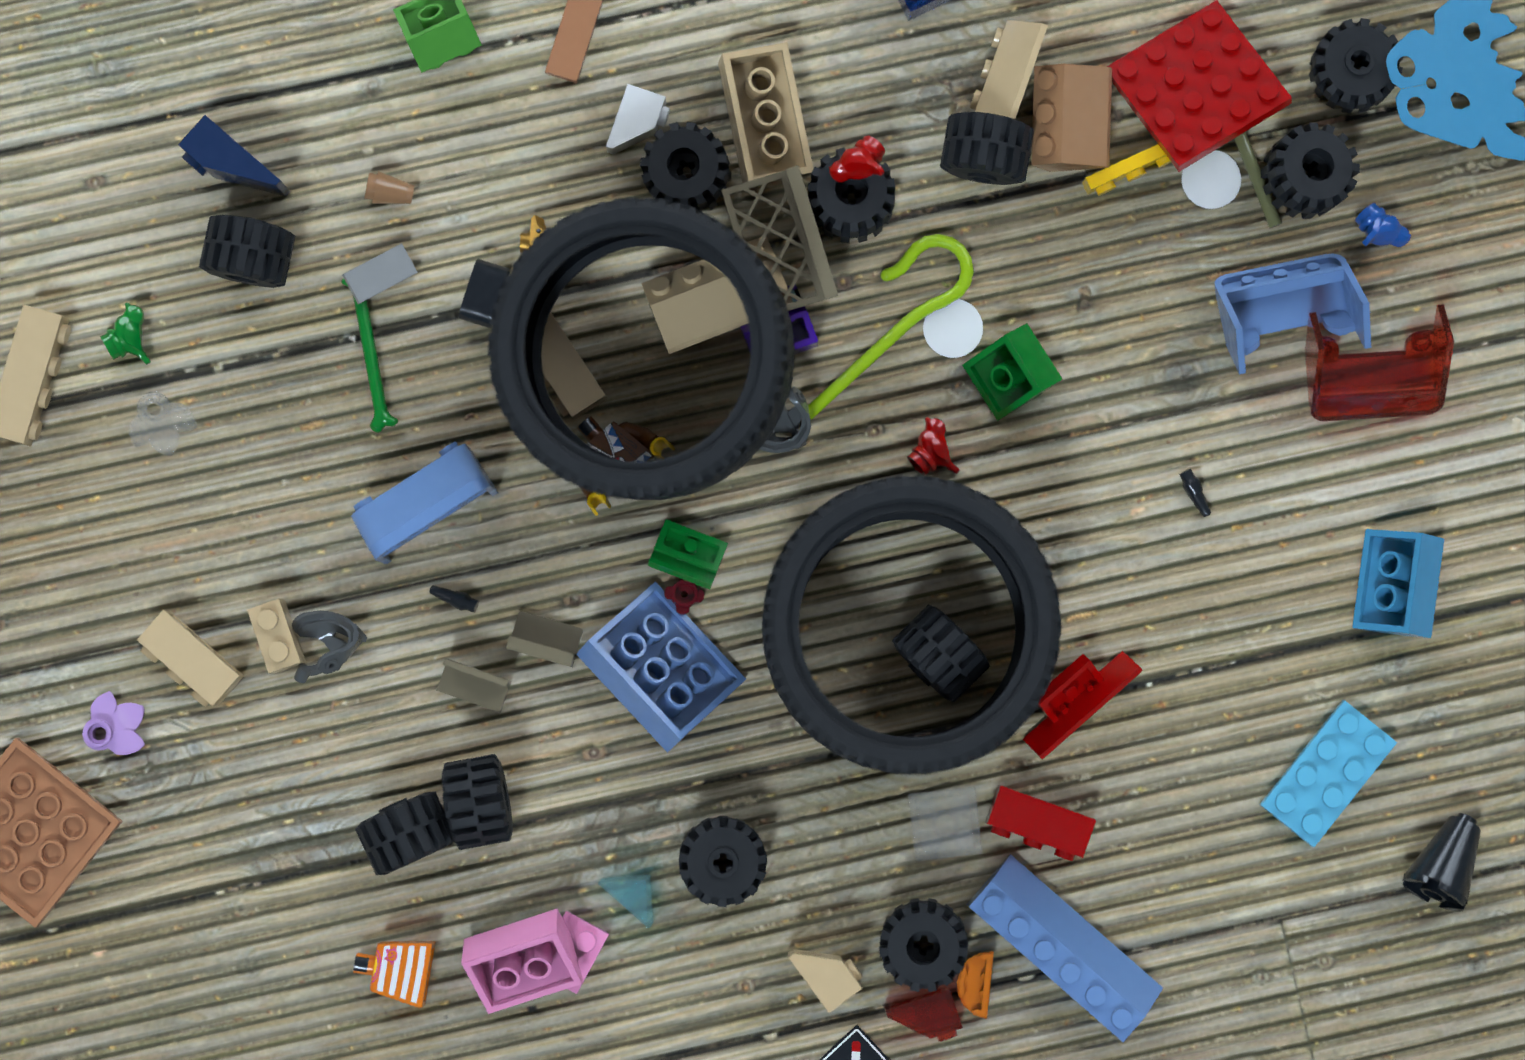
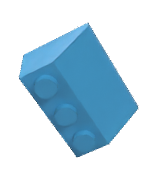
M1365 529L1352 628L1401 636L1431 638L1444 538L1417 532Z

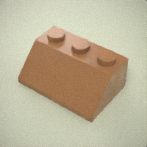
M1065 63L1034 66L1032 166L1048 172L1110 167L1112 68Z

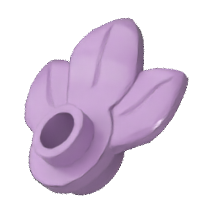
M110 691L100 695L92 703L91 719L83 728L84 742L91 749H110L117 755H128L139 751L144 747L145 743L135 730L143 720L144 707L136 703L117 705V701ZM99 727L104 728L106 731V736L102 740H98L95 736V731Z

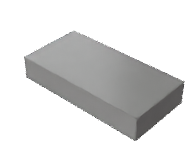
M401 243L344 273L342 276L357 304H360L418 272Z

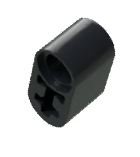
M477 259L461 304L459 319L491 329L490 320L495 303H498L500 297L498 292L506 275L510 274V268Z

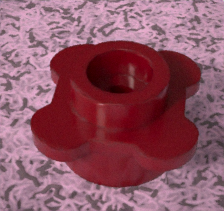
M679 578V581L674 586L666 587L664 596L676 605V611L679 614L684 615L689 612L692 605L703 601L704 592L701 589H697L694 583ZM683 591L687 592L688 594L685 598L681 596V593Z

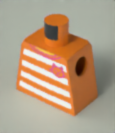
M382 941L377 945L376 955L356 954L353 972L372 976L370 991L414 1007L422 1008L426 1004L436 942Z

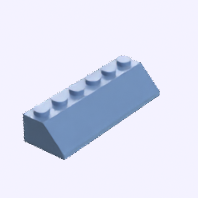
M1011 854L966 904L1122 1042L1127 1039L1146 1017L1163 989L1162 986Z

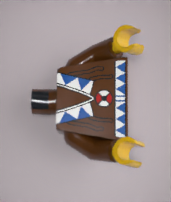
M590 416L576 428L588 442L587 445L606 456L620 461L645 462L654 461L656 458L660 460L664 459L661 456L663 449L670 448L673 451L675 450V447L666 438L659 437L650 429L630 422H623L618 425L613 421L605 429H602L593 417ZM580 487L587 499L589 508L595 516L599 515L596 511V507L599 504L605 503L608 508H611L610 496L594 493Z

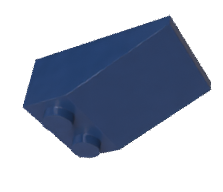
M206 115L199 120L178 144L185 151L182 158L202 176L208 172L215 179L286 197L291 192L278 177Z

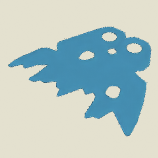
M1449 0L1434 13L1435 27L1433 35L1424 29L1413 30L1402 38L1387 55L1386 65L1390 80L1400 88L1396 96V106L1400 120L1407 127L1415 131L1470 149L1478 146L1483 137L1488 150L1493 155L1525 161V137L1515 134L1506 126V123L1525 121L1524 103L1512 93L1516 88V79L1520 78L1523 73L1497 64L1498 52L1490 48L1493 40L1515 31L1517 26L1509 21L1507 15L1490 11L1493 0ZM1475 22L1479 25L1480 37L1469 41L1464 36L1463 30L1467 25ZM1407 56L1414 62L1415 72L1412 76L1404 77L1399 73L1397 62L1400 57ZM1428 78H1433L1436 81L1434 89L1428 88L1426 84ZM1455 92L1462 94L1468 98L1470 105L1463 109L1454 108L1450 98ZM1412 97L1420 98L1425 105V113L1420 118L1411 116L1407 109V103Z

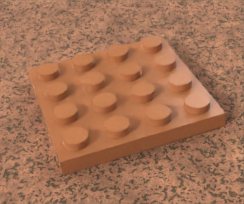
M15 738L0 757V900L33 927L37 928L123 821L20 738Z

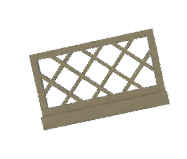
M799 165L721 190L733 230L743 239L742 231L748 220L766 229L757 247L749 243L747 244L756 254L760 253L775 261L770 272L773 276L779 264L796 272L788 290L778 286L780 291L785 294V302L789 296L798 300L786 304L788 311L838 296ZM781 179L785 194L779 205L761 196L768 183ZM762 185L758 194L750 190L751 188ZM745 191L756 197L747 215L734 209L730 197L731 194ZM759 199L777 208L768 226L750 217ZM786 199H788L791 211L782 207ZM780 210L794 219L795 226L789 237L771 228ZM736 214L744 218L741 226H739ZM796 231L798 232L801 244L792 239ZM769 232L786 240L778 258L760 249ZM790 243L803 249L805 258L799 270L781 261ZM806 263L808 265L811 276L802 272ZM801 275L813 281L817 295L802 299L792 294L791 291Z

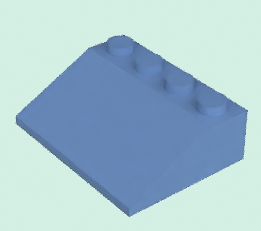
M656 581L592 636L576 654L667 753L746 680L740 671L686 614L682 615L676 611V605L671 600L665 598L664 590Z

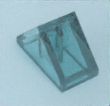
M651 874L608 876L600 880L598 884L646 927L650 928L654 923Z

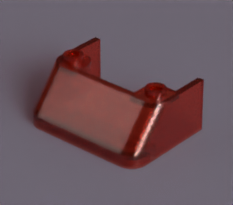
M1444 304L1437 305L1434 328L1416 331L1409 335L1405 341L1403 351L1339 354L1337 341L1332 337L1321 335L1316 312L1309 313L1305 359L1308 400L1312 416L1319 421H1340L1430 415L1439 411L1445 402L1454 347V338Z

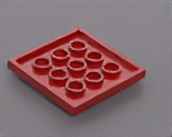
M1217 0L1106 66L1112 68V83L1178 172L1292 104L1291 95Z

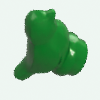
M125 303V312L116 319L114 329L106 330L107 333L100 337L113 360L120 356L123 358L127 353L139 357L147 365L151 360L142 347L144 312L139 306Z

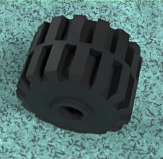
M1361 18L1358 23H1353L1352 19L1343 21L1339 27L1334 26L1317 45L1309 64L1312 65V70L1309 73L1310 82L1315 81L1317 87L1314 92L1319 98L1324 95L1328 99L1326 105L1334 109L1338 105L1343 107L1342 112L1351 113L1354 109H1359V113L1365 112L1372 106L1380 104L1396 86L1390 80L1386 58L1398 40L1394 34L1388 37L1383 32L1387 27L1381 23L1373 27L1369 25L1370 19ZM1400 57L1397 62V69L1400 74H1402L1403 67L1399 66L1403 57ZM1356 58L1362 60V67L1359 70L1353 67V61Z
M983 112L951 114L948 117L940 168L951 175L974 182L995 185L1023 183L1026 181L1034 129L1019 120L997 114Z
M678 122L669 124L671 130L665 133L660 128L654 133L656 140L653 143L647 141L643 148L646 156L640 160V167L643 171L641 176L652 198L681 203L698 209L701 212L702 209L708 206L710 210L718 206L716 200L719 196L723 197L721 190L727 188V181L731 182L732 174L729 168L730 161L719 138L716 139L712 131L705 126L703 129H699L697 124L693 122H687L686 127H680ZM686 166L691 169L693 176L690 178H686L683 174V168Z
M1309 123L1304 128L1300 125L1274 144L1273 148L1266 154L1263 162L1267 163V165L1261 169V178L1268 179V183L1263 186V190L1266 195L1273 193L1276 199L1271 204L1276 209H1279L1282 205L1287 207L1285 215L1295 217L1301 213L1302 219H1311L1316 214L1321 216L1348 197L1347 194L1355 188L1357 181L1353 177L1360 173V164L1352 163V159L1358 154L1355 147L1348 149L1344 144L1349 140L1344 133L1338 137L1333 134L1335 127L1326 124L1319 130L1318 123Z
M844 147L837 149L836 156L832 158L827 154L821 159V166L819 168L814 167L811 173V182L808 183V198L817 227L822 226L826 236L833 239L834 235L839 236L842 243L849 244L850 238H858V243L867 241V236L871 233L877 236L882 232L884 223H889L895 204L894 178H891V169L885 162L881 165L885 171L882 176L874 174L860 180L849 179L844 182H836L830 175L829 166L840 159L841 155L845 152ZM849 193H854L856 198L854 204H849L847 199Z
M233 215L210 216L199 267L209 274L235 282L269 288L282 287L286 284L296 236L282 227L254 218Z
M929 604L892 640L896 650L909 663V668L928 687L931 686L943 698L951 702H955L990 667L986 656L947 615Z
M495 754L445 763L442 772L443 804L451 835L458 849L464 850L510 841L513 832L512 813L506 779L498 757Z
M425 792L408 800L407 798L399 800L380 809L378 814L362 821L355 828L376 875H387L449 846L454 841L445 811L436 792Z
M728 816L707 818L696 827L693 826L687 833L685 840L682 841L679 853L681 878L689 892L705 904L709 905L710 903L718 907H727L730 904L738 905L745 902L744 899L750 895L753 896L758 891V886L761 881H764L766 875L767 854L764 845L755 830L742 820L729 818ZM721 853H725L727 859L733 860L732 864L726 865L725 871H720L719 866L713 864L714 860L719 859Z
M917 898L910 900L908 904L899 905L895 908L892 915L888 916L881 932L879 952L883 960L884 969L887 974H892L897 984L900 986L905 984L910 987L911 991L919 992V989H928V992L937 991L938 987L943 984L945 986L953 982V978L957 973H961L968 953V938L963 921L960 916L957 917L950 906L939 904L937 900L928 898V901H920ZM922 935L928 936V942L934 943L927 947V951L920 950V945L914 943V941H920Z

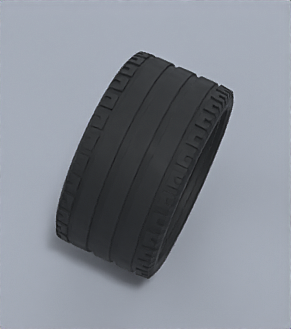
M656 198L614 199L612 202L604 201L584 207V210L575 211L558 220L551 229L548 227L536 237L528 250L525 248L517 261L512 265L514 269L510 275H506L498 292V295H500L498 303H495L490 320L492 328L491 333L488 335V356L491 359L489 370L492 385L497 393V401L503 415L509 422V426L521 443L527 447V450L540 463L562 479L594 493L624 499L664 500L690 495L721 482L744 466L764 445L783 413L791 390L795 363L793 327L784 297L774 278L757 254L738 234L716 218L688 205ZM665 246L692 253L708 261L724 273L736 289L743 303L750 329L751 358L748 376L743 391L729 416L718 429L696 446L680 454L655 461H620L606 456L584 443L569 429L556 411L549 397L542 370V341L549 314L564 288L578 273L594 261L610 253L631 247Z
M893 476L869 481L836 495L820 506L789 538L774 565L764 599L762 633L765 658L773 684L789 713L812 738L833 753L858 765L894 774H930L951 770L969 764L989 754L1002 743H1005L1030 718L1039 705L1052 679V673L1056 667L1060 649L1061 613L1058 591L1053 581L1049 564L1044 554L1039 550V546L1027 529H1024L1016 517L987 495L970 489L963 484L930 476ZM893 520H918L938 524L963 535L973 542L988 556L1001 574L1009 591L1015 616V640L1011 661L1003 680L992 697L982 708L960 724L945 731L920 737H896L865 728L841 713L829 702L813 680L805 662L799 636V615L803 593L811 575L821 560L832 548L853 533L868 526Z

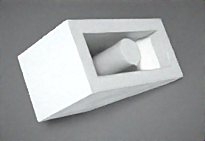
M627 84L606 145L607 152L616 154L653 136L659 126L664 127L670 112V108L666 107V97Z

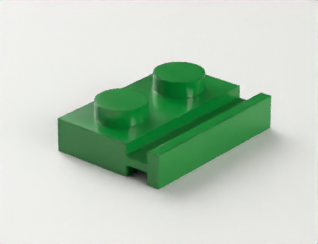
M666 519L649 559L648 566L710 590L728 543Z

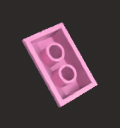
M558 908L464 939L461 964L488 1014L582 984V976L572 937Z

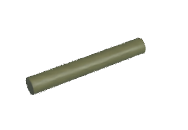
M1244 132L1234 138L1269 228H1273L1282 224L1277 209L1271 204L1273 202L1271 194L1266 195L1263 190L1266 181L1261 178L1260 166L1248 136Z

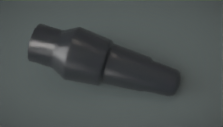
M1191 468L1181 472L1179 475L1183 481V489L1202 516H1209L1211 511L1202 492L1203 487L1200 479L1194 475Z
M434 585L429 590L430 594L461 611L468 610L475 613L478 608L479 600L471 598L468 593L452 591Z

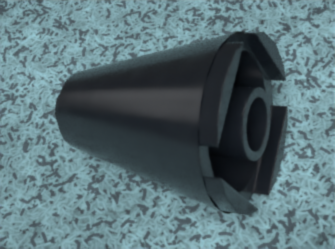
M1459 813L1458 816H1450L1406 871L1402 879L1403 886L1426 902H1429L1430 898L1441 901L1440 908L1455 912L1463 911L1468 903L1481 829L1476 825L1477 820L1463 813Z

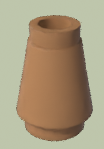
M380 171L377 174L369 172L364 199L372 200V204H411L415 185L408 184Z

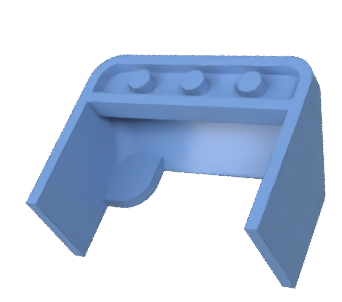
M1323 254L1229 273L1218 277L1215 281L1216 300L1226 346L1239 374L1246 373L1245 355L1252 353L1260 346L1259 335L1317 323H1323L1327 331L1338 336L1356 331L1365 349L1371 348L1369 301L1346 259L1339 254Z
M457 442L449 444L439 451L441 457L374 500L369 496L353 506L356 512L351 517L376 561L383 564L390 563L391 559L388 554L485 492H489L492 496L499 493L470 447L466 444L459 446Z

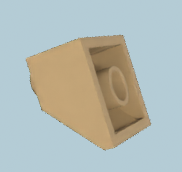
M792 949L788 952V958L828 1013L862 989L859 982L863 978L862 974L851 959L844 962L841 956L798 949Z

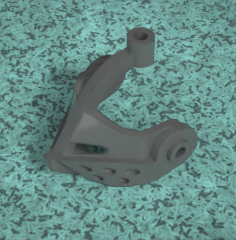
M792 387L788 396L795 407L788 411L785 406L777 425L760 450L770 453H782L793 449L797 450L807 445L806 439L811 430L809 406L803 393L798 388ZM791 433L792 437H776L775 434Z
M317 610L299 614L293 620V630L300 637H311L321 640L330 651L323 654L316 665L307 666L300 664L294 679L299 683H306L309 676L339 671L343 663L349 659L363 642H366L367 636L357 624L335 612ZM336 632L349 638L348 642L335 637Z

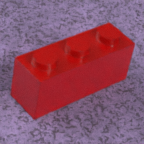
M998 785L985 823L992 825L990 832L1008 839L1011 833L1023 836L1022 844L1039 850L1045 844L1056 848L1054 855L1073 861L1075 855L1081 858L1084 857L1096 819Z

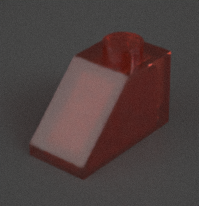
M948 986L884 1008L888 1018L930 1039L937 1037L938 1042L957 1036L956 1030L963 1028Z

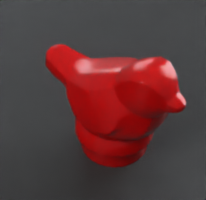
M864 136L862 140L856 142L854 148L847 149L839 160L829 166L831 177L836 182H844L849 179H864L874 174L882 176L885 171L879 164L885 154V148L877 139L871 136Z
M926 417L925 430L918 437V446L914 447L912 453L907 456L909 462L922 476H926L930 472L933 473L937 466L947 468L954 474H957L960 469L950 459L945 439L946 427L944 422L937 418L931 419Z

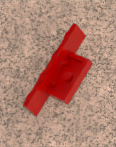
M1123 651L1100 671L1096 669L1089 658L1082 654L1050 682L1039 702V707L1046 714L1047 718L1025 736L1023 741L1043 760L1143 670Z

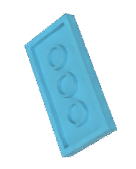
M1342 700L1259 805L1307 844L1315 847L1397 742L1348 702Z

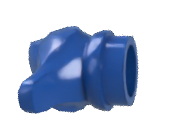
M1376 203L1367 206L1355 219L1360 231L1365 232L1366 237L1362 242L1364 246L1372 243L1379 246L1391 244L1395 247H1402L1411 238L1409 230L1402 226L1396 217L1386 214L1384 208H1379Z

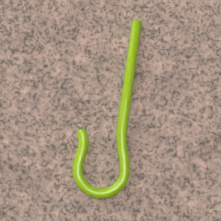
M942 234L924 236L912 243L895 265L882 270L880 277L883 281L897 279L908 271L922 252L929 248L941 247L955 254L961 271L959 280L954 287L911 310L808 405L810 420L819 414L921 319L936 310L948 306L965 294L971 285L974 269L972 257L962 243L953 237Z

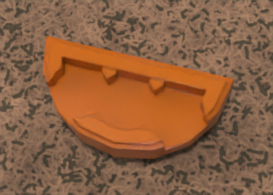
M994 951L979 952L969 957L956 979L957 994L963 1006L973 1015L987 1019Z

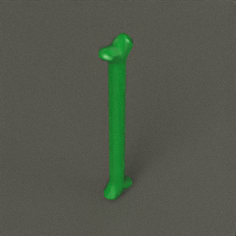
M343 278L341 281L342 284L348 287L347 283ZM353 296L374 409V418L370 423V428L374 432L379 433L385 426L394 427L398 423V419L391 416L387 410L368 302L365 300L357 304Z

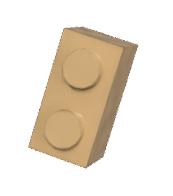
M276 599L247 609L269 674H277L306 663L297 634L293 630V622L285 600Z

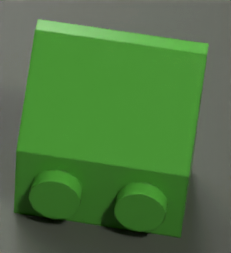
M413 0L393 9L421 73L429 69L439 68L444 62L458 56L467 55L475 48L482 46L462 0Z

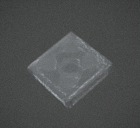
M975 786L908 794L915 861L983 854Z

